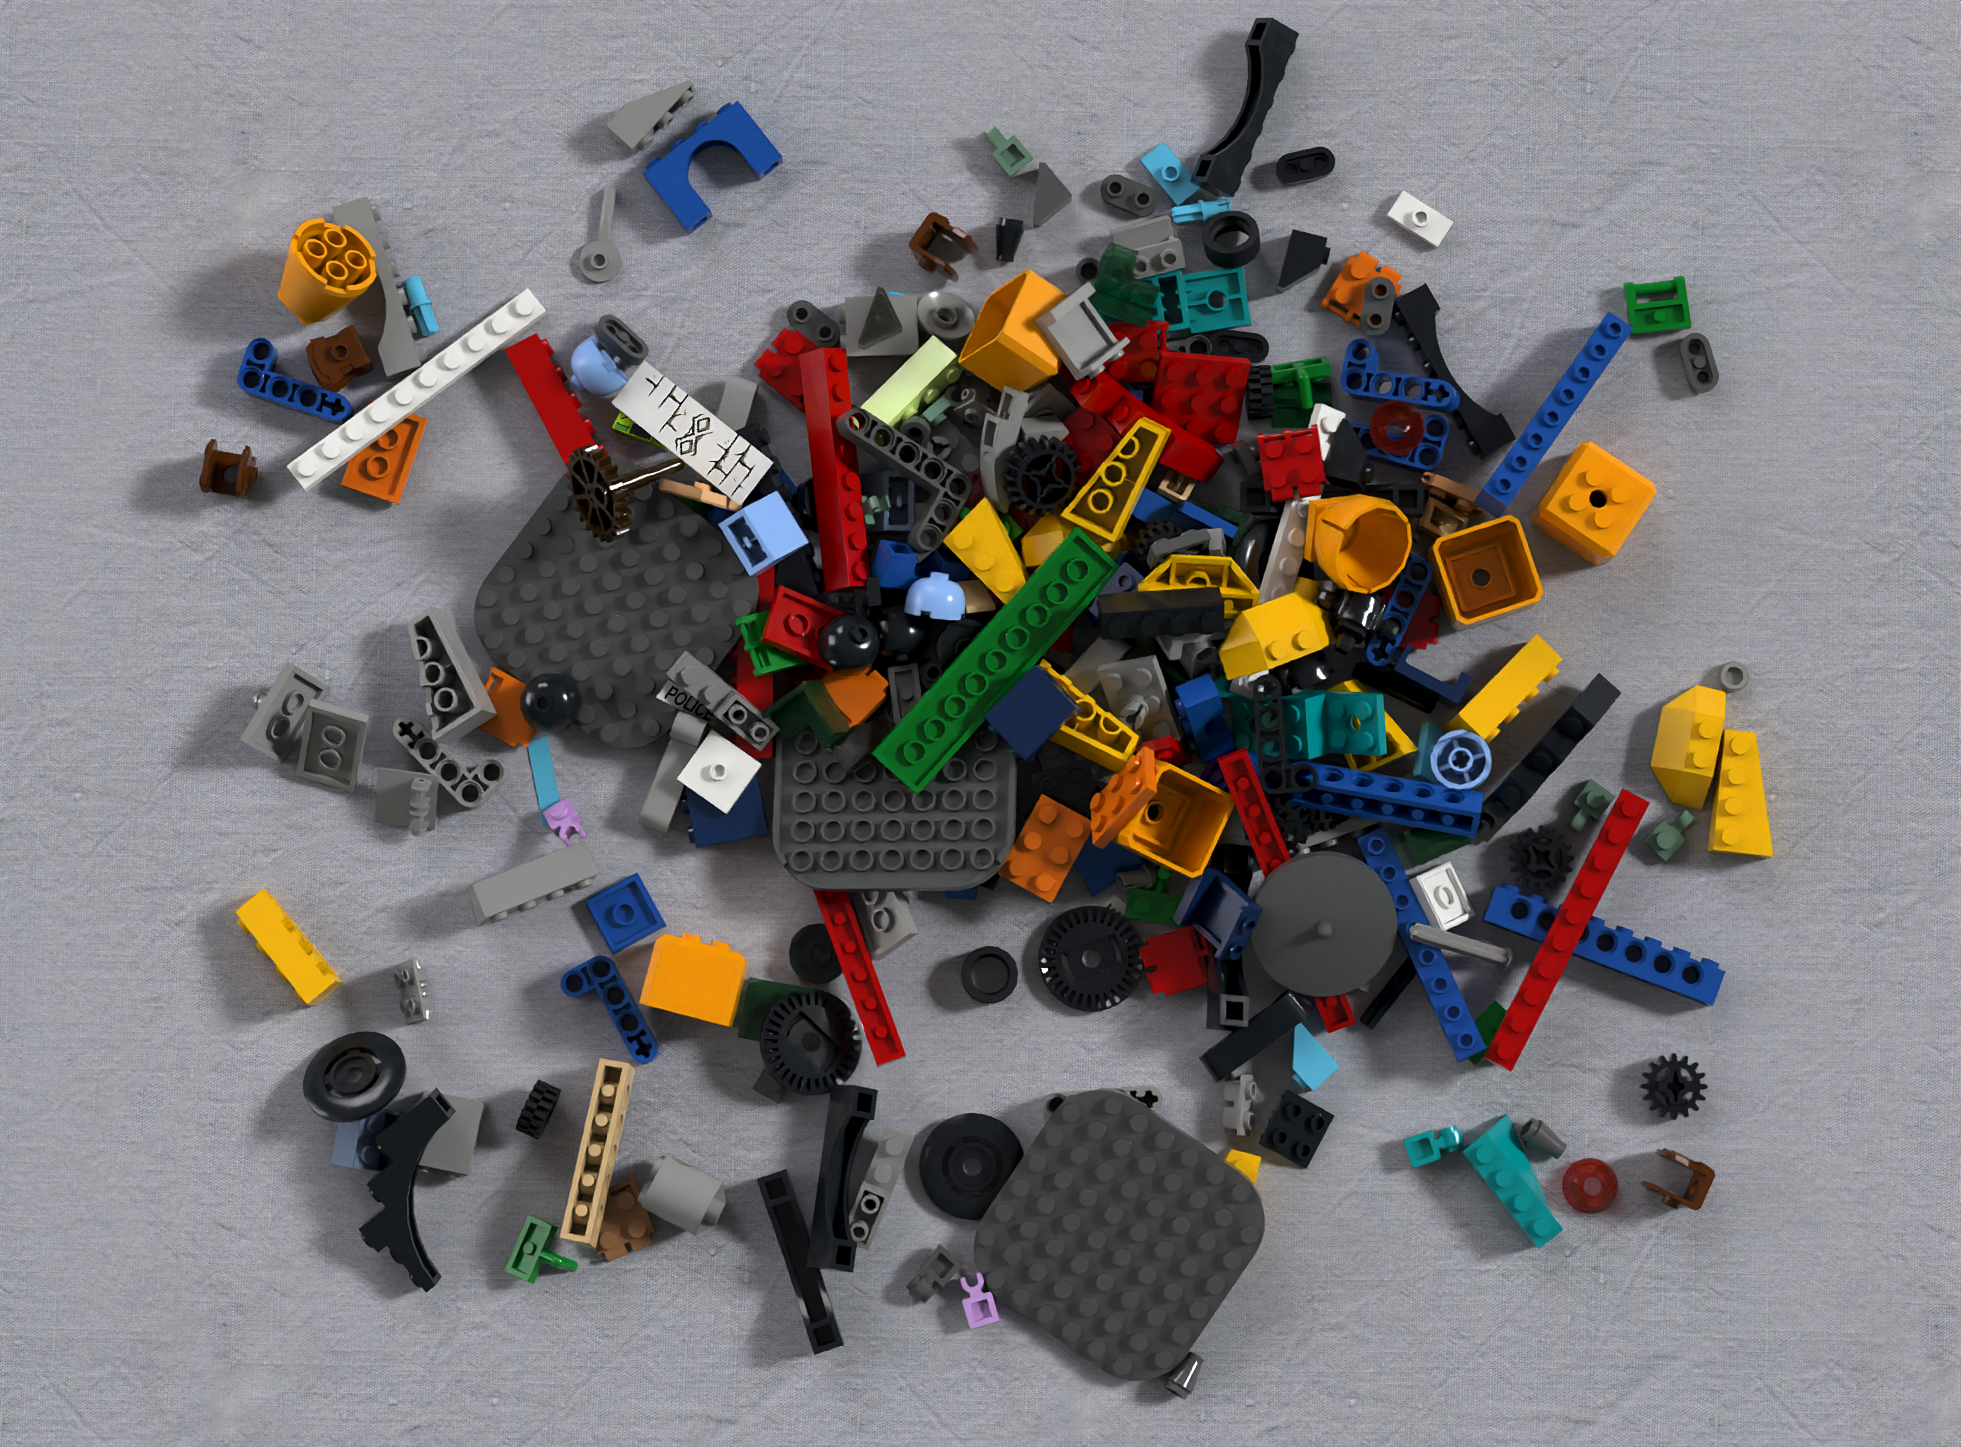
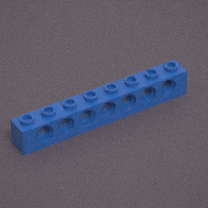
M1611 312L1606 314L1474 500L1475 504L1495 518H1500L1634 328Z
M1248 751L1259 779L1258 755L1256 752ZM1264 754L1267 758H1276L1271 755ZM1287 758L1288 765L1307 764L1312 766L1319 775V784L1312 792L1281 795L1283 801L1292 796L1291 804L1294 806L1301 803L1304 808L1320 809L1337 814L1473 838L1477 837L1484 792L1472 790L1458 791L1444 785ZM1308 770L1300 771L1296 777L1297 784L1301 787L1309 786L1313 781L1312 773ZM1277 772L1270 773L1266 778V785L1270 789H1277L1282 784V776ZM1264 791L1265 795L1268 794L1271 800H1275L1276 795H1271Z
M1385 827L1357 838L1356 844L1365 864L1381 877L1392 896L1397 915V933L1457 1063L1486 1051L1487 1048L1441 949L1411 940L1409 937V929L1412 925L1414 926L1416 923L1430 925Z
M1502 883L1501 887L1494 886L1481 921L1542 944L1549 930H1544L1540 926L1539 918L1543 913H1547L1555 919L1562 904L1555 908L1547 905L1548 899L1532 893L1530 898L1518 894L1519 888L1507 883ZM1514 903H1521L1526 909V914L1521 920L1515 919L1511 915V906ZM1591 916L1582 938L1572 953L1573 956L1703 1005H1714L1726 972L1718 969L1719 963L1707 958H1702L1701 962L1689 958L1691 953L1686 950L1673 947V950L1670 951L1662 948V942L1657 939L1645 936L1643 941L1633 937L1634 931L1617 925L1614 930L1604 926L1605 920ZM1600 935H1606L1611 940V947L1607 952L1599 950L1596 945L1597 938ZM1629 945H1633L1639 950L1640 956L1635 963L1628 961L1625 957V950ZM1658 956L1664 957L1668 962V968L1664 973H1659L1654 968V960ZM1686 967H1691L1696 972L1697 977L1692 984H1688L1683 980L1682 972Z

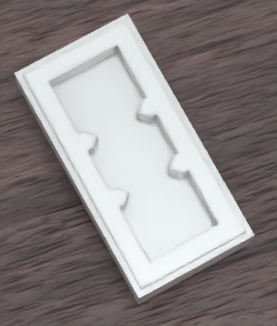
M1404 190L1386 216L1436 249L1453 224V221Z

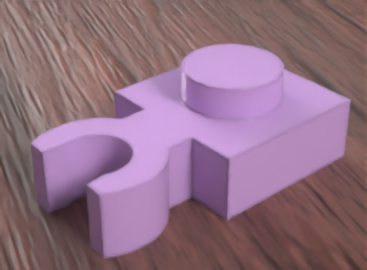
M569 797L542 812L556 837L560 836L566 846L570 847L572 845L570 842L572 835L579 834L582 839L586 836L580 825L583 821Z
M980 1272L976 1273L978 1284L974 1287L966 1283L965 1276L961 1277V1286L970 1295L969 1298L962 1299L970 1329L1000 1321L992 1292L982 1293L981 1288L984 1284V1278Z

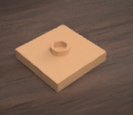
M661 478L658 486L660 491L734 512L740 511L743 503L738 505L728 496L711 492L712 486L695 482L693 487Z

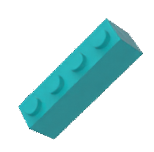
M1507 1114L1459 1151L1535 1248L1540 1249L1564 1230L1556 1221Z

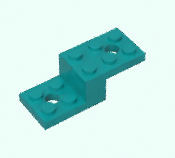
M1242 266L1186 275L1182 274L1181 269L1131 282H1127L1126 278L1092 283L1096 291L1093 293L1095 309L1107 327L1110 321H1168L1169 329L1166 330V340L1216 332L1222 329L1229 330L1252 326ZM1214 293H1222L1226 297L1225 304L1220 308H1214L1209 304V298ZM1129 301L1134 304L1135 310L1131 316L1123 317L1118 313V306L1122 302Z
M1304 690L1292 695L1283 696L1287 758L1309 760L1327 753L1374 756L1387 754L1383 693ZM1237 694L1230 695L1234 752L1246 747L1247 751L1257 753L1254 701ZM1266 695V703L1260 702V707L1266 705L1278 706V701L1272 703L1270 695ZM1269 711L1262 716L1261 721L1264 727L1272 728L1277 724L1278 715L1275 712ZM1353 716H1356L1360 721L1359 731L1352 724ZM1269 742L1264 747V754L1277 757L1280 753V746L1276 742Z

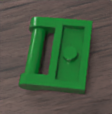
M1675 276L1673 280L1635 285L1633 282L1623 283L1629 326L1634 328L1630 336L1685 330L1692 327L1684 276ZM1667 292H1675L1676 299L1638 304L1636 296Z

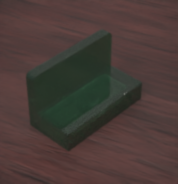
M1298 383L1287 387H1278L1277 384H1274V416L1271 419V428H1308L1315 404H1325L1331 408L1333 407L1331 384L1310 383L1313 407L1309 409L1301 408Z

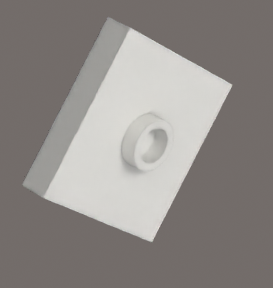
M711 730L677 780L725 814H728L762 764L717 732Z
M1450 861L1409 880L1431 927L1446 931L1476 916Z

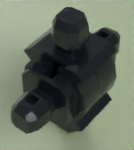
M1345 589L1340 598L1336 597V593L1322 590L1316 604L1327 612L1329 610L1333 611L1329 622L1331 626H1335L1333 632L1338 635L1334 645L1336 652L1346 655L1351 651L1354 644H1361L1362 641L1369 643L1376 632L1379 633V637L1387 640L1395 638L1399 626L1388 618L1387 620L1382 619L1387 606L1386 604H1380L1382 598L1377 595L1379 590L1371 594H1365Z

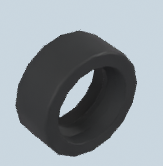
M1241 211L1221 212L1210 218L1203 227L1204 251L1207 258L1214 265L1223 268L1241 267L1254 260L1260 251L1259 228L1256 220L1249 214ZM1230 231H1239L1249 236L1247 241L1232 248L1221 247L1214 243L1217 237Z
M985 946L974 950L967 956L962 965L961 979L964 989L971 998L980 1003L994 1004L1005 1000L1012 994L1018 981V969L1015 960L1008 952L999 947ZM994 957L1002 961L1006 966L1008 972L1007 981L999 991L986 993L974 985L972 969L980 959Z

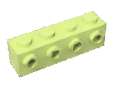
M933 335L860 408L865 409L899 431L905 419L919 416L929 404L934 403L938 399L940 393L950 383H954L960 377L961 372L965 368L959 364V357ZM853 417L854 429L858 430V420ZM875 432V443L882 447L884 439L881 434Z

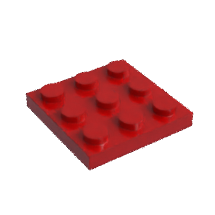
M1160 351L1150 408L1206 442L1235 444L1251 365L1249 358Z

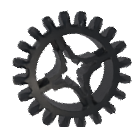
M1040 435L1038 442L1034 437H1029L1028 446L1018 442L1020 451L1018 453L1009 451V455L1013 460L1012 462H1004V466L1009 471L1001 474V477L1008 481L1002 485L1003 490L1010 492L1007 498L1011 503L1015 502V507L1019 511L1025 509V513L1030 516L1036 511L1039 517H1044L1047 510L1051 515H1056V507L1059 506L1062 510L1066 509L1064 501L1067 499L1073 501L1075 497L1071 494L1072 491L1081 490V486L1075 483V481L1083 479V474L1077 471L1082 467V463L1079 460H1075L1078 455L1073 449L1069 450L1070 445L1065 441L1060 443V440L1055 436L1048 440L1047 436ZM1039 456L1038 460L1035 463L1028 464L1034 458ZM1057 456L1060 458L1063 467L1062 477L1055 473L1057 465L1055 459ZM1047 473L1051 478L1045 476V478L1040 477L1038 479L1035 475L1039 476ZM1022 475H1025L1030 480L1028 496L1025 495L1022 488ZM1051 488H1056L1053 492L1046 495L1048 490H1050Z

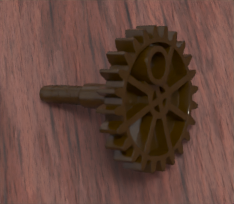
M591 444L573 450L572 455L568 456L570 462L566 463V466L570 472L566 473V477L570 480V484L567 485V488L572 491L573 495L570 496V500L575 501L576 506L574 510L575 512H580V522H586V530H592L593 537H599L600 542L606 541L609 543L625 537V533L629 532L627 525L632 524L628 515L632 514V511L627 506L631 502L627 497V493L645 487L652 481L684 469V462L681 458H675L647 469L641 468L618 476L617 464L612 466L611 456L605 457L603 448L599 450L597 445L591 446Z

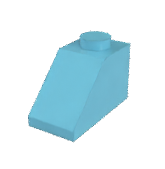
M1299 1023L1292 1030L1291 1070L1295 1074L1291 1078L1303 1091L1307 1087L1310 1091H1314L1340 1066L1309 1031Z

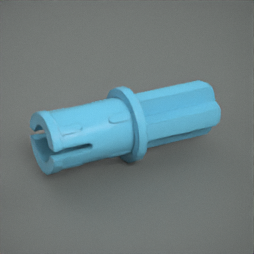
M1225 198L1208 202L1198 200L1197 204L1173 207L1171 209L1172 221L1176 225L1201 221L1204 224L1206 220H1209L1218 213L1232 211L1231 205H1228L1230 204V199Z
M414 276L404 280L402 284L411 303L409 309L411 312H414L422 335L430 336L437 333L439 327L431 308L433 303L432 300L427 298L421 277Z

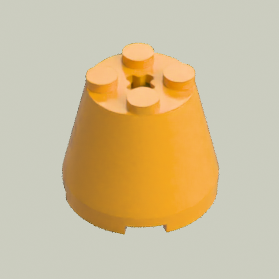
M324 218L308 220L298 227L290 240L280 289L277 293L278 299L305 325L327 321L370 287L377 275L374 263L375 252L360 233L346 224L342 228L326 223Z

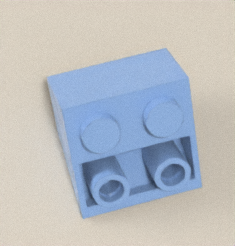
M778 491L744 507L718 524L750 576L762 574L809 543Z

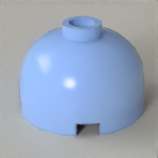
M592 335L583 341L572 354L571 368L574 375L571 377V380L581 392L586 389L596 396L610 395L627 383V377L613 356L609 357L604 351L606 349L604 345Z
M931 572L930 577L920 578L912 584L907 593L904 612L921 616L922 611V614L928 615L930 618L958 621L965 617L966 597L958 583L948 580L949 574Z
M1467 730L1451 731L1440 737L1430 756L1431 769L1437 780L1444 786L1458 791L1473 790L1482 785L1489 776L1492 766L1491 751L1484 739Z

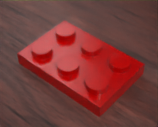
M780 585L775 590L760 642L835 673L831 670L833 667L827 661L823 662L817 646L818 636L829 621L846 613Z

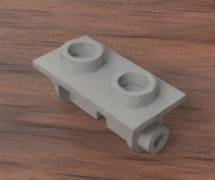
M965 389L961 393L962 405L953 409L954 413L983 430L986 413L997 415L999 406L992 401L987 403V398L979 394L975 389Z
M1230 1073L1228 1079H1225L1224 1101H1234V1107H1223L1222 1128H1225L1224 1134L1250 1136V1130L1253 1129L1255 1122L1254 1113L1252 1112V1099L1255 1098L1257 1091L1254 1075L1241 1074L1240 1076V1074Z

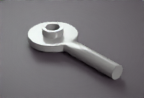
M605 187L597 240L587 244L579 256V266L582 273L589 280L598 283L613 279L621 267L620 254L617 248L609 243L617 190L613 187Z

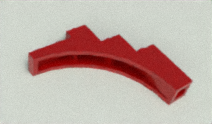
M1063 362L1058 372L1071 386L1069 388L1070 393L1082 407L1106 417L1120 435L1126 436L1135 423L1143 417L1172 430L1157 460L1159 463L1208 484L1225 460L1210 443L1194 436L1154 411L1121 386L1104 370L1092 379L1086 375L1077 381Z

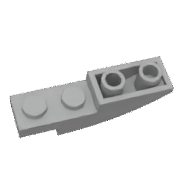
M1004 386L997 415L986 413L980 445V471L985 498L992 500L996 510L1003 513L1008 512L1011 502L1007 498L1010 492L1004 491L1002 486L1008 481L1004 480L1001 474L1009 471L1004 466V462H1012L1013 460L1009 455V451H1014L1015 444L1019 440L1020 426L1023 416L1028 409L1029 394L1008 386Z
M685 651L666 673L669 678L711 710L716 717L760 752L779 731L780 728L689 652Z
M887 1124L849 1215L853 1241L857 1242L858 1247L867 1251L916 1136L890 1124Z

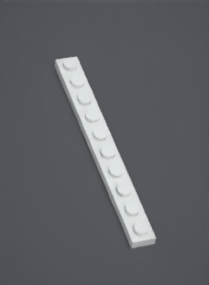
M527 288L288 464V470L305 492H307L547 314L546 310Z
M1315 404L1308 428H1311V425L1318 424L1325 470L1341 421L1345 418L1346 414L1325 404ZM1320 485L1321 493L1323 491L1324 485ZM1293 489L1295 499L1286 501L1260 586L1258 605L1293 592L1304 555L1309 500L1320 499L1321 495L1300 498L1299 490ZM1269 670L1233 679L1229 691L1254 701V682L1261 675L1268 674Z

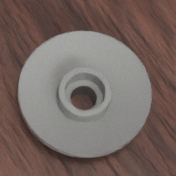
M931 292L923 296L917 305L918 321L927 332L938 338L959 340L968 336L972 331L975 323L973 311L964 300L956 295L947 292Z

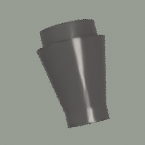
M1531 1118L1525 1124L1519 1136L1524 1141V1145L1548 1154L1555 1159H1558L1563 1154L1567 1146L1542 1120L1537 1121L1534 1118Z
M1189 1351L1184 1359L1165 1378L1167 1383L1164 1387L1174 1395L1186 1399L1187 1395L1193 1392L1204 1360Z

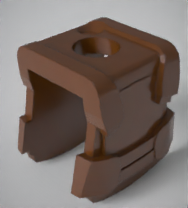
M932 212L928 214L910 240L909 247L915 259L919 261L918 265L931 274L937 271L956 283L959 279L956 271L946 262L926 252L939 232L974 255L978 252V247L972 240L971 235L956 226L952 227L949 225L948 218Z
M353 325L342 329L337 335L327 338L322 336L310 339L311 343L305 348L311 370L317 382L323 389L335 393L347 386L346 382L353 377L365 375L373 370L372 361L367 356L358 339Z
M211 439L206 445L202 473L199 478L201 491L249 499L251 485L256 484L258 477V467H255L257 457L252 456V451L247 445H245L242 455L218 451L216 439ZM231 466L239 468L237 481L234 483H229L224 478L225 470Z
M1666 1148L1662 1150L1657 1149L1656 1154L1693 1171V1176L1683 1197L1647 1181H1642L1641 1185L1646 1187L1645 1189L1662 1196L1661 1203L1678 1210L1680 1205L1692 1210H1699L1715 1178L1714 1170L1704 1163L1695 1162L1674 1150L1671 1151Z

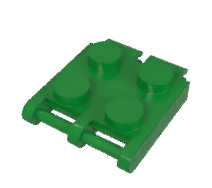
M769 610L734 620L736 627H740L746 643L743 646L745 652H749L753 662L755 678L808 663L760 642Z

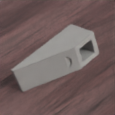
M689 80L626 103L606 124L608 132L632 154L635 155L639 150L644 152L654 140L652 136L658 129L664 130L674 119L672 114L679 107H686L693 99L694 94L692 92L695 90L693 83Z

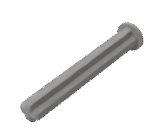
M1420 923L1412 925L1409 929L1411 940L1494 964L1500 970H1507L1512 965L1514 959V952L1508 946L1500 948Z

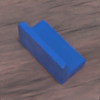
M1178 499L1168 520L1183 532L1192 529L1222 528L1225 540L1227 537L1234 538L1238 527L1181 499Z

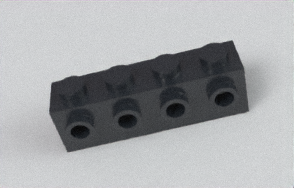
M1219 586L1097 594V622L1102 640L1119 641L1123 638L1135 637L1149 639L1154 636L1165 635L1179 637L1184 634L1194 633L1209 635L1214 632H1224V602Z

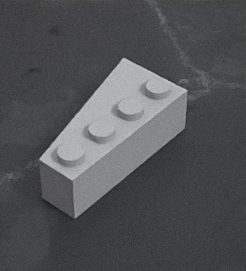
M430 607L406 622L414 658L418 661L420 669V685L425 691L427 715L431 718L433 730H431L433 741L451 745L498 715L447 612Z
M585 841L476 882L468 888L465 894L478 926L490 921L493 924L508 918V914L519 910L520 913L537 906L536 902L547 898L548 902L564 896V891L569 888L575 887L576 891L593 884L591 879H594L598 872Z

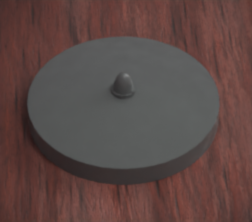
M1315 851L1295 856L1280 864L1264 879L1253 899L1263 909L1257 926L1250 935L1255 954L1263 968L1273 979L1294 992L1309 996L1327 997L1355 990L1371 980L1382 969L1393 950L1397 936V915L1392 896L1381 877L1367 864L1352 856L1333 851Z

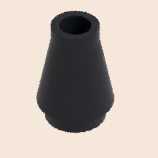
M1000 217L999 224H995L996 260L1014 262V256L1025 230L1022 229L1023 221Z

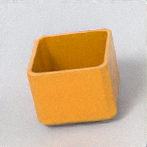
M1029 268L993 291L985 300L958 359L959 364L1002 393L1004 386L1013 387L1026 393L1058 373L1063 361L1035 323V320L1065 298L1067 294Z
M1593 442L1580 443L1571 453L1530 514L1532 525L1593 566L1606 565L1616 555L1655 497V485ZM1598 491L1604 494L1606 503L1603 507L1596 508L1591 505L1589 497L1592 492Z
M1511 515L1437 538L1426 555L1427 561L1432 566V575L1449 626L1459 632L1531 609L1539 602L1544 592L1520 520ZM1484 570L1489 576L1488 583L1484 586L1476 585L1472 579L1474 571Z
M1155 759L1157 793L1111 842L1161 867L1190 878H1195L1202 875L1234 807L1232 795L1170 763ZM1157 804L1159 814L1155 819L1150 820L1147 814L1148 809L1151 805Z
M682 932L681 937L664 934L657 938L639 1003L733 1028L749 969V963L744 955L730 951V944L712 940L711 945L701 943V937Z

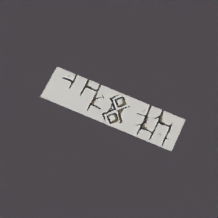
M645 360L612 401L615 407L738 505L744 502L774 463Z

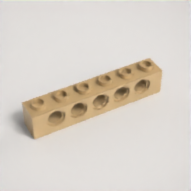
M603 1058L599 1060L560 1238L566 1243L596 1248L635 1075V1069L629 1063Z

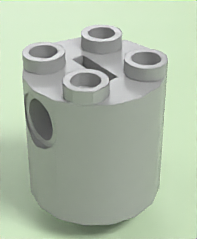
M671 1154L667 1156L662 1155L661 1158H658L650 1173L655 1176L653 1182H648L647 1185H644L638 1196L637 1201L642 1204L641 1208L656 1214L695 1236L714 1226L726 1204L723 1181L682 1162Z

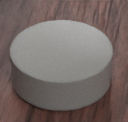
M1731 661L1721 666L1717 674V680L1722 689L1728 692H1737L1747 685L1749 673L1742 663Z

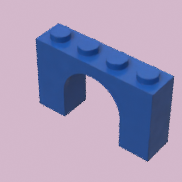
M736 101L734 104L729 102L722 106L716 112L718 115L709 123L707 121L700 123L694 128V134L686 141L683 139L678 140L669 148V154L662 159L660 157L653 159L645 167L647 170L643 173L645 180L689 235L713 217L711 210L692 188L688 180L690 164L697 154L714 146L730 148L742 157L759 180L783 163L781 154L739 101Z

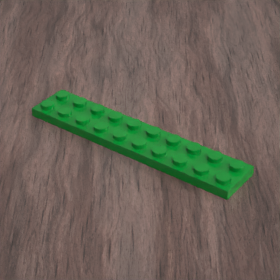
M1075 526L871 754L918 795L986 719L984 716L1036 664L1097 596L1120 566L1083 531Z

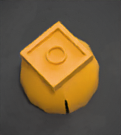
M1355 494L1309 500L1304 559L1310 562L1317 561L1322 570L1340 588L1371 594L1388 586L1405 567L1412 546L1409 520L1390 500Z

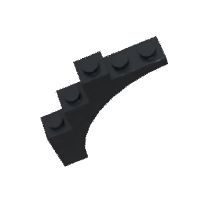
M1600 673L1579 693L1542 738L1483 801L1477 834L1486 842L1531 799L1545 780L1562 764L1576 745L1594 728L1619 697L1621 692Z
M437 1087L375 1137L379 1151L385 1157H390L392 1162L375 1174L367 1183V1186L374 1200L378 1203L382 1202L384 1207L367 1219L358 1229L365 1244L370 1248H374L377 1252L388 1246L392 1258L398 1264H403L409 1272L411 1281L417 1287H422L425 1292L432 1289L442 1276L428 1257L419 1236L414 1213L415 1181L418 1166L428 1143L437 1130L456 1112Z

